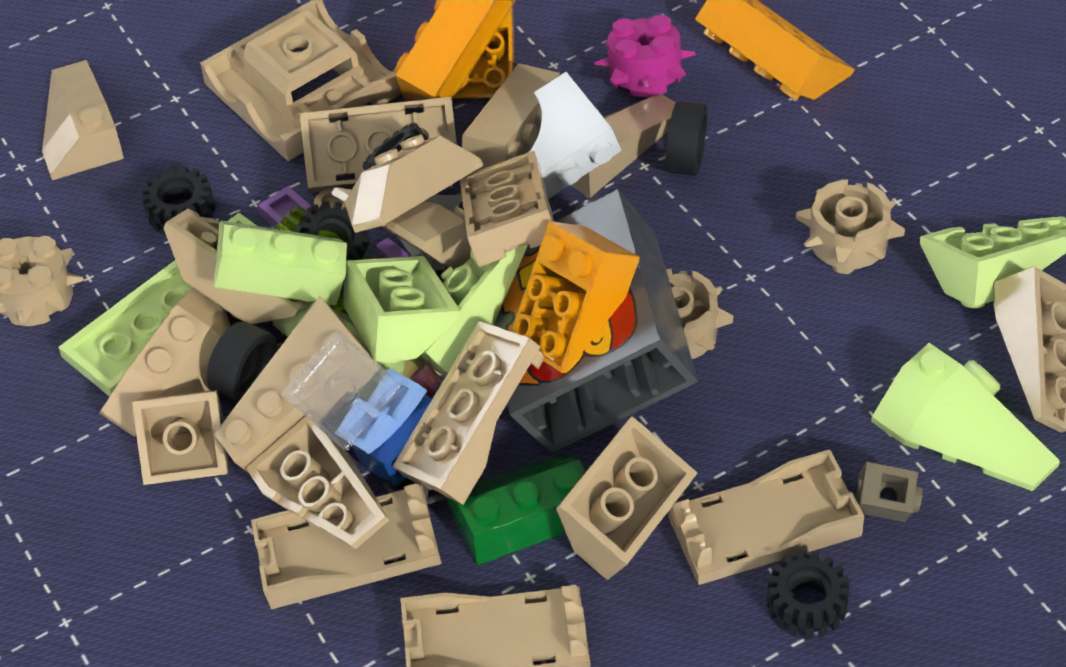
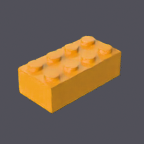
M437 0L434 6L436 12L429 23L425 21L421 24L415 35L416 43L410 53L405 52L396 65V78L403 98L407 101L451 97L453 102L516 0Z

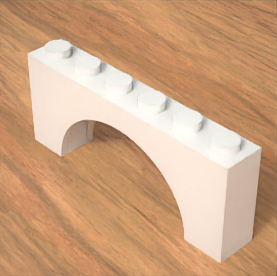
M567 72L534 92L541 106L542 122L539 135L530 152L535 151L548 199L567 186L576 183L581 177L599 165L608 162L613 156L622 151L611 126ZM435 194L424 202L440 204L453 212L455 207L462 202V194ZM398 237L411 257L425 256L433 270L446 268Z

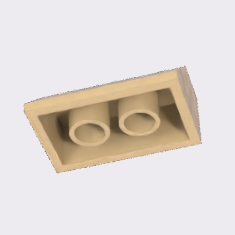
M631 416L556 508L574 552L606 580L610 579L629 563L697 475V472Z

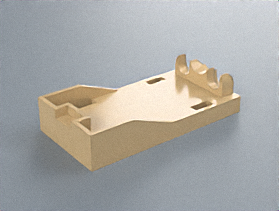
M451 97L299 113L309 193L321 192L324 189L333 187L353 188L361 173L365 171L362 168L363 162L366 161L370 154L374 153L373 150L377 146H381L385 139L392 137L393 133L400 131L404 126H409L411 123H417L429 139L442 136L457 145ZM423 107L424 113L414 112L413 114L405 115V108ZM348 117V121L341 122L340 120L332 123L329 122V120ZM355 174V179L336 181V176Z
M535 151L478 170L460 179L467 238L479 267L506 258V252L528 244L530 248L541 245L549 221H554Z
M479 321L392 467L413 482L430 490L433 489L464 505L486 467L499 416L529 365L532 364L539 369L544 360L543 353L539 351L541 346L528 337Z
M830 449L789 461L750 483L690 501L687 499L674 503L668 511V518L698 585L781 561L787 555L794 557L796 552L804 551V553L862 536L864 514L853 493H849L841 478L842 472ZM746 555L745 558L737 560V557Z
M416 483L404 486L405 490L376 497L388 516L389 521L357 549L352 548L289 510L251 520L260 562L259 569L263 591L271 610L442 564L423 486ZM406 557V560L398 561V559ZM394 561V563L385 565L386 562Z
M569 585L562 586L559 589L494 597L438 593L400 598L406 667H591L579 586ZM555 660L556 663L546 664V661ZM542 661L540 665H533V662Z

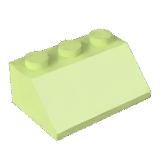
M220 221L214 287L315 302L320 296L327 304L336 305L346 275L347 243L336 238Z
M425 256L346 261L343 306L375 362L396 364L401 360L418 358L460 319V309Z

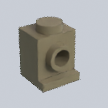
M866 462L858 474L855 499L864 515L906 522L913 512L918 513L921 506L923 488L916 486L917 471ZM880 493H890L894 501L881 499Z

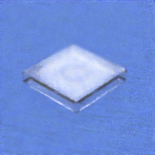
M336 329L282 391L281 395L338 446L347 451L403 385L346 335Z

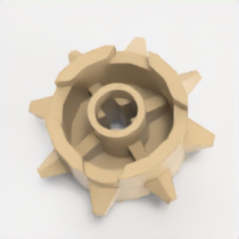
M848 180L829 183L816 191L817 194L812 208L797 211L796 219L810 227V237L803 243L804 246L811 247L815 255L826 264L831 265L836 273L849 274L854 269L870 266L879 259H883L888 247V240L904 236L905 228L891 220L890 212L896 205V202L894 200L889 201L886 194L871 183H867V188L863 187L860 183L848 185Z
M50 236L1 239L0 313L9 317L14 325L35 326L49 322V315L54 312L65 310L73 296L72 284L84 280L83 276L68 273L66 266L73 256V251L70 249L60 250L56 245V241Z
M666 269L692 359L702 356L706 351L714 349L718 328L733 323L734 316L718 308L717 296L723 290L721 286L714 287L708 278L696 271H692V276H690L687 271L672 274V269Z

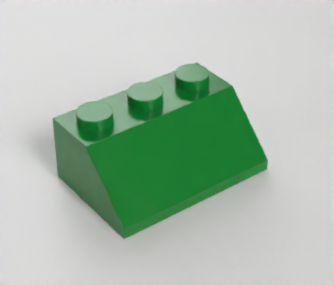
M562 453L476 484L464 505L448 497L446 498L477 565L566 533L556 508L585 473L579 459Z

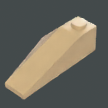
M1031 267L994 282L995 300L993 306L996 321L1034 419L1062 433L1066 431V284L1036 267Z

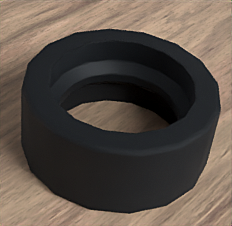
M677 101L675 103L670 119L665 164L668 173L696 176L698 174L707 129L708 109L706 104Z
M237 322L229 327L218 340L208 363L207 383L211 391L217 390L219 396L238 404L278 350L276 338L270 332L247 322Z

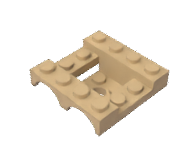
M323 0L309 1L200 63L205 85L287 161L304 152L299 113L361 107L368 102H371L373 105L386 104L402 94L395 69L393 72L389 71L376 59L366 42L365 36L357 29L350 32L351 35L344 33L329 16ZM330 69L335 70L340 75L293 103L291 92ZM332 119V120H329V122H330V123L336 122V121H338V120H340V119Z

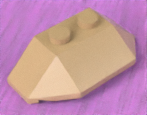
M422 134L401 142L402 150L399 152L397 149H392L374 158L376 165L361 173L345 201L354 232L387 224L482 167L481 158L442 136L424 140Z
M186 209L165 223L163 229L183 281L195 288L203 296L229 311L233 317L249 324L294 317L313 303L214 287L220 222L211 218L199 217L197 212Z
M192 288L175 305L130 365L99 414L135 437L136 429L132 401L211 391L207 383V368L212 351L218 340L231 327L226 310Z

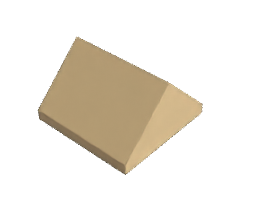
M217 390L132 401L143 485L228 474L227 451L214 435L224 422Z

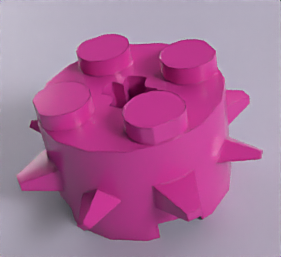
M655 15L650 19L631 20L622 18L614 22L612 25L613 31L608 35V40L605 41L608 58L595 61V65L609 66L610 83L614 88L617 89L621 86L630 89V95L634 97H651L666 93L667 85L674 81L679 83L681 78L686 76V72L682 68V59L695 55V52L681 50V35L677 28L671 25V19L664 15Z

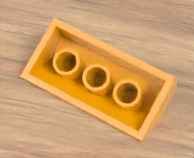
M706 0L695 18L696 21L706 27L703 32L706 36L720 44L723 41L731 45L728 51L744 62L750 59L756 64L753 69L770 81L776 78L782 83L779 89L796 100L799 99L800 95L812 100L817 99L850 77L855 70L758 0Z

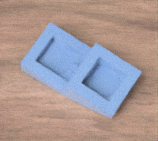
M389 368L368 402L358 397L335 434L370 454L390 438L404 423L427 390L418 383Z

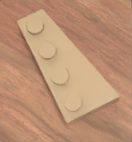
M520 63L517 64L462 135V148L481 158L483 163L482 167L473 172L530 152L539 135L542 122L541 106L534 92L559 77V72Z
M319 296L214 435L233 461L248 472L246 467L307 414H313L323 424L384 368L379 362L374 361L369 350L345 321Z

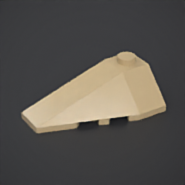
M87 60L54 69L51 73L42 153L52 180L124 159L116 127Z
M660 94L646 98L603 117L611 126L622 151L570 186L591 198L669 131L670 119L676 102Z
M335 187L331 194L345 203L351 190ZM423 201L381 226L447 268L451 266L455 270L471 258V246L467 238L464 210L457 206L451 212L440 204Z
M311 413L307 414L246 467L261 492L267 498L354 549H357L389 521L388 516L352 458L338 439Z

